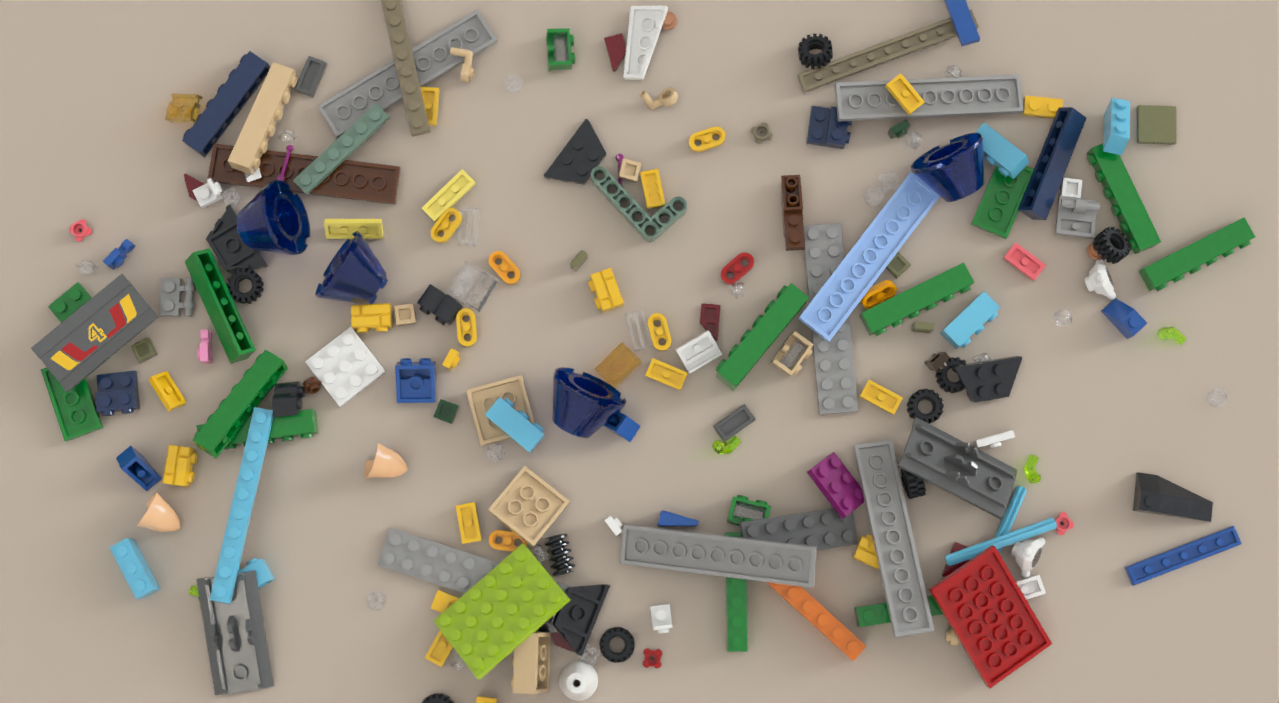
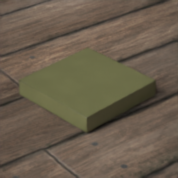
M1138 105L1137 143L1175 145L1176 106Z

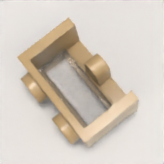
M794 331L788 336L770 364L787 376L796 375L802 367L800 365L802 360H807L812 354L813 350L811 348L814 344Z

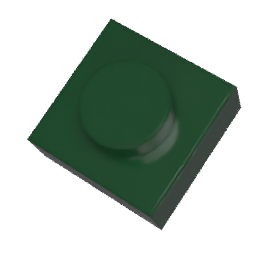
M906 119L889 129L888 134L891 139L895 137L899 139L907 134L910 127L908 120Z
M440 399L433 417L452 424L459 406Z

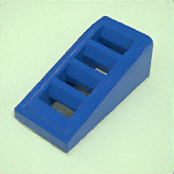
M662 510L657 526L695 527L698 526L699 522L695 519Z

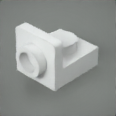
M209 178L207 179L208 183L192 190L201 208L223 199L220 193L223 190L218 181L214 182Z
M670 604L650 606L653 630H657L658 634L669 632V628H673Z

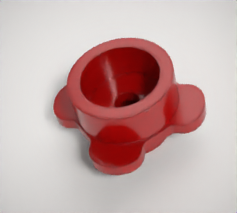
M646 648L643 651L645 657L642 664L645 668L651 666L658 669L662 666L660 658L663 653L660 649L650 650Z

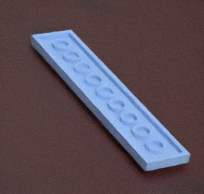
M910 172L798 319L829 342L941 195L914 173Z

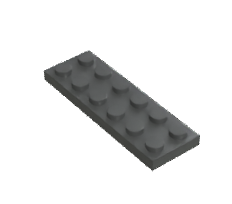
M834 508L739 522L741 538L816 546L817 550L858 544L853 512L842 519Z

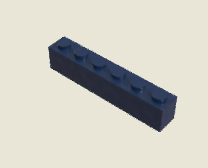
M251 51L243 55L238 67L230 72L228 80L218 88L216 96L208 101L204 112L196 117L194 125L184 133L182 141L205 158L213 148V144H216L267 76L271 68L269 64Z
M1073 107L1058 108L1018 208L1019 211L1033 220L1047 219L1086 121V117Z

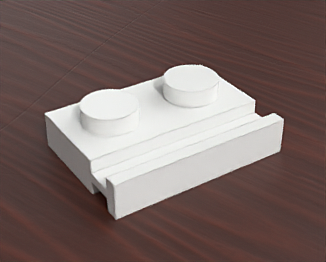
M709 330L675 349L689 374L722 355Z

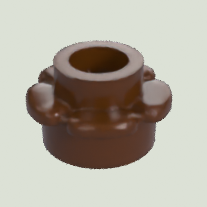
M316 377L306 379L303 382L305 393H317L320 390L321 381H318Z

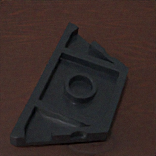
M587 118L546 171L544 178L585 185L591 177L593 168L599 166L606 157V151Z
M229 204L225 208L226 211L221 219H218L214 229L210 231L206 238L224 270L229 272L236 271V269L242 270V268L258 269L268 267L237 214Z
M1022 356L952 366V369L959 376L960 383L967 391V396L971 402L976 403L1005 398L1010 395Z
M608 584L566 588L565 594L571 601L556 613L552 624L578 656H582L609 590L610 585Z

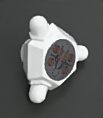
M1096 260L1094 267L1089 271V276L1084 278L1089 292L1095 290L1097 294H1102L1113 300L1116 298V293L1113 291L1114 283L1109 270L1103 260Z
M1044 538L1015 543L1012 556L1016 557V563L1020 567L1022 577L1028 578L1030 570L1036 567L1042 554V546L1045 545Z

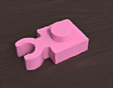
M208 329L200 330L201 342L200 348L197 349V357L204 364H212V333Z

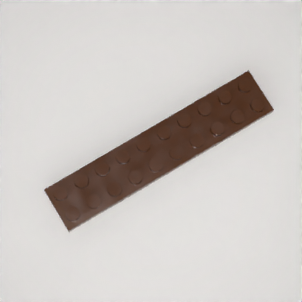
M213 144L208 179L211 178L214 182L218 181V183L304 193L293 180L319 156L290 153L284 174L285 181L280 183L277 177L281 174L286 152L267 150L260 158L259 170L262 177L247 182L245 173L232 168L228 162L234 146ZM345 160L309 194L395 205L401 168L400 166Z

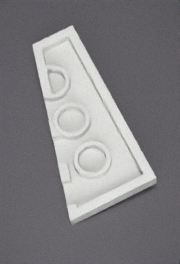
M631 6L623 76L625 80H644L668 11L667 6Z

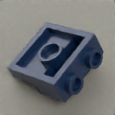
M812 106L806 144L844 149L845 143L849 144L850 132H847L848 125L851 126L852 121H838L836 107Z
M137 371L96 375L98 393H95L98 413H101L102 416L115 415L114 412L122 411V414L134 413V410L140 409Z

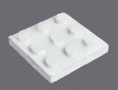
M352 327L348 328L305 361L339 407L345 405L386 373L385 369Z

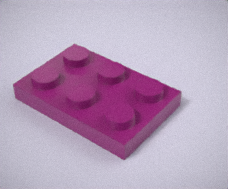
M835 452L807 471L808 475L842 519L865 502L861 486Z

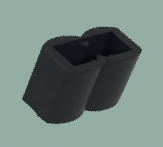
M431 284L417 302L421 306L419 310L427 315L430 313L435 315V320L443 326L446 323L451 325L457 313L463 308L459 302Z
M299 381L275 384L272 398L274 417L299 414L300 409L303 408L302 398L305 396L304 387L300 386Z

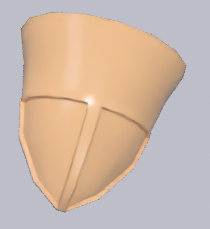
M378 443L375 459L366 461L364 478H394L404 474L408 467L398 453Z
M156 491L147 502L148 510L137 526L157 532H172L181 528L180 519L175 510Z

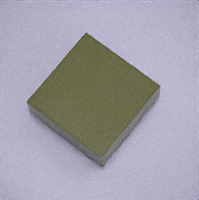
M581 250L571 261L570 266L575 272L587 260L588 254Z
M897 252L886 269L897 279L911 264Z
M915 321L912 324L913 332L930 334L934 330V323Z
M149 337L131 345L139 363L158 355Z

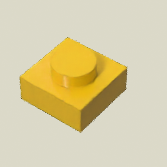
M451 348L442 366L450 371L453 367L456 368L461 359L459 357L460 353Z

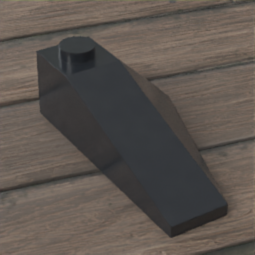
M1136 473L1133 511L1211 522L1213 502L1158 475Z

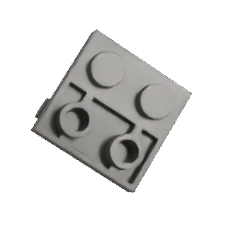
M1059 196L1055 235L1093 239L1095 235L1096 213L1100 211V204H1097L1098 201Z

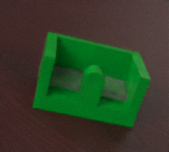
M570 28L547 29L548 72L571 69L572 64H575V53H571V46H574V36L570 35Z
M733 496L726 522L739 525V522L768 518L771 506L762 500L753 502L749 501L746 496Z

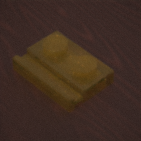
M171 94L173 99L172 102H169L165 120L169 122L196 123L200 109L199 100H202V96L197 94Z
M622 342L595 370L615 389L642 362Z

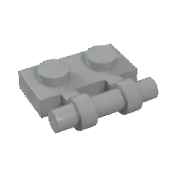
M161 278L159 316L180 317L181 309H185L184 316H192V309L195 308L193 292H195L196 288L192 278H186V285L182 286L181 278ZM182 292L185 293V302H181Z

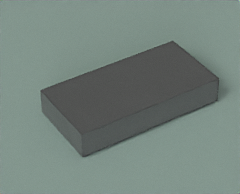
M308 56L294 90L313 98L327 63Z
M744 404L713 427L722 440L726 442L756 419Z

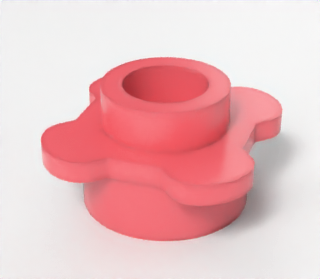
M80 219L69 227V232L75 236L76 241L81 242L85 236L92 234V229L87 227L85 220Z
M1065 512L1059 513V516L1054 518L1057 524L1056 530L1058 535H1064L1065 531L1074 527V523L1067 517Z

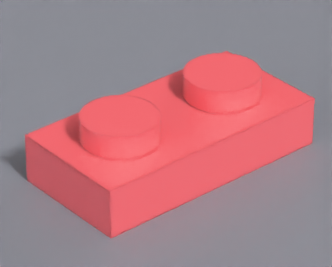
M1016 242L1003 257L1005 261L1032 281H1035L1046 266Z

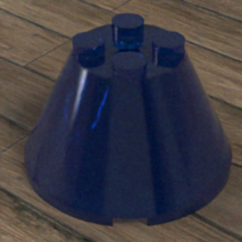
M355 231L352 234L355 237L344 242L323 274L325 279L322 284H318L315 296L318 298L360 304L369 303L372 305L377 298L376 293L379 288L383 289L388 281L386 279V271L362 234Z

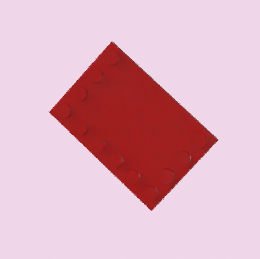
M993 545L929 589L988 688L995 686L1052 644L998 550Z

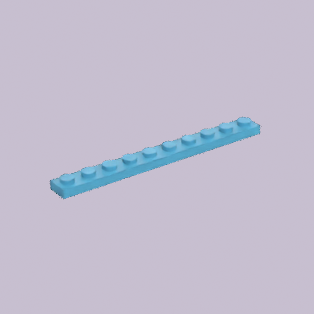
M254 407L209 599L212 601L231 604L274 418L273 410Z

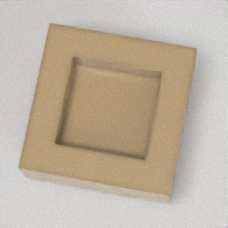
M623 158L618 178L637 182L641 163Z
M413 303L394 306L397 326L416 323Z

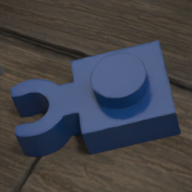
M128 239L124 240L120 247L115 248L103 262L113 270L119 268L125 262L126 254L131 252L135 245Z

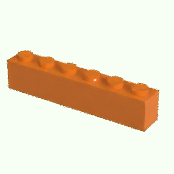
M765 582L850 660L854 661L867 647L801 586Z

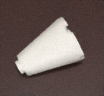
M574 661L562 669L559 676V686L563 694L569 699L576 701L585 700L596 691L598 675L590 664L584 661ZM578 679L581 683L580 686H575L573 681Z

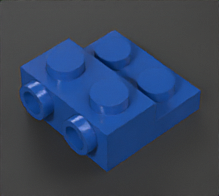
M411 358L400 359V362H397L395 365L397 403H435L436 362H431L430 358H421L419 362H412Z

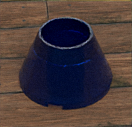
M980 133L965 134L949 140L950 144L941 148L938 145L930 149L911 164L912 172L946 202L957 201L973 194L984 185L983 138Z
M281 180L269 182L239 211L237 215L238 232L242 241L250 249L287 255H298L306 250L308 246L306 240L310 237L308 215L299 195H294L289 189L291 186Z
M557 368L553 374L552 420L562 430L578 437L589 438L625 407L626 399L622 400L620 397L621 393L607 382L586 372H583L582 375L574 373L572 368Z

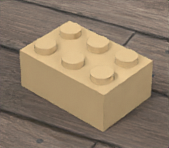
M534 632L514 649V656L512 658V668H514L511 678L513 693L540 694L549 692L550 632Z

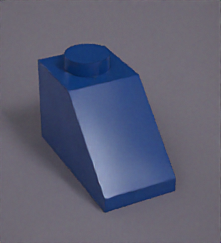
M1116 298L1101 311L1127 339L1133 337L1147 324L1134 308Z
M607 404L603 405L594 419L628 442H631L641 427L627 415Z
M131 445L116 457L120 468L146 491L162 479L145 457Z

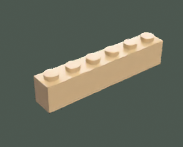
M272 63L228 159L232 168L251 175L259 168L260 158L267 151L269 138L274 135L275 125L282 118L284 105L288 104L290 92L297 85L298 77L294 69Z

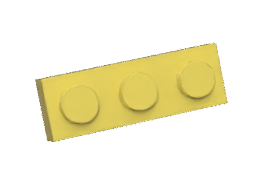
M462 169L422 207V210L436 223L442 213L454 206L476 182Z
M382 219L324 220L326 239H383L384 236Z

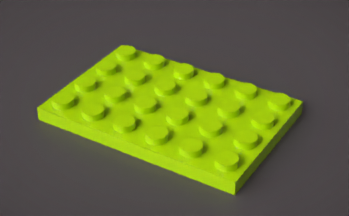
M522 543L438 616L434 622L475 677L480 680L571 600L527 546Z

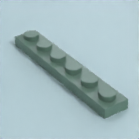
M376 103L293 181L308 195L385 124L390 117Z

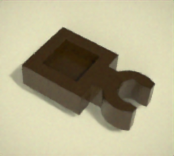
M946 352L934 353L924 363L930 370L940 371L947 365L946 361L950 357Z

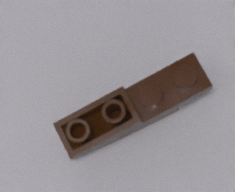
M800 175L781 176L785 248L786 251L805 250Z

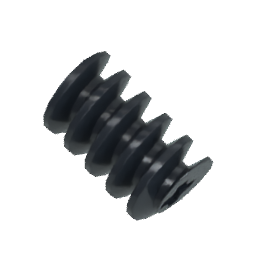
M566 533L545 538L549 539L544 543L545 546L551 547L546 552L547 554H553L548 560L555 562L550 567L551 569H557L552 574L554 577L574 572L571 569L575 567V564L569 563L573 556H567L572 550L565 548L569 541H563L568 536Z

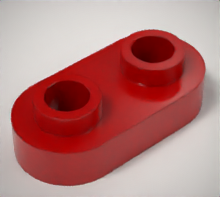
M746 252L737 255L722 269V281L728 285L738 282L753 268V256ZM746 260L748 265L742 266L741 261ZM727 273H732L734 277L728 278Z

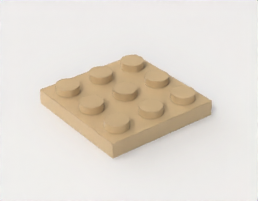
M522 375L466 390L481 446L511 438L485 416L486 412L499 397L503 400L505 398L509 399L515 404L513 408L517 412L522 410L529 416L528 421L533 425L535 423Z
M524 466L491 505L488 512L534 547L570 501Z

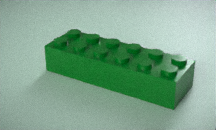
M792 283L788 287L784 285L776 296L778 299L776 301L772 300L765 308L764 312L766 314L764 316L760 314L753 322V329L751 331L748 329L741 337V344L739 346L735 344L729 351L727 361L723 359L716 367V377L734 391L809 299L806 294Z

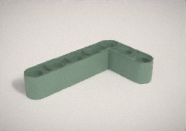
M597 166L591 171V179L594 186L645 241H655L686 213L687 202L683 197L678 196L671 199L650 218L604 167ZM598 173H602L605 176L602 180L594 178ZM609 187H615L617 188V192L614 194H609L607 192V189ZM626 200L630 205L627 208H622L619 205L621 201ZM676 203H680L684 208L677 211L673 206ZM635 214H640L643 219L636 222L632 217ZM665 215L670 220L667 223H662L659 218ZM653 228L655 234L649 236L645 233V230Z

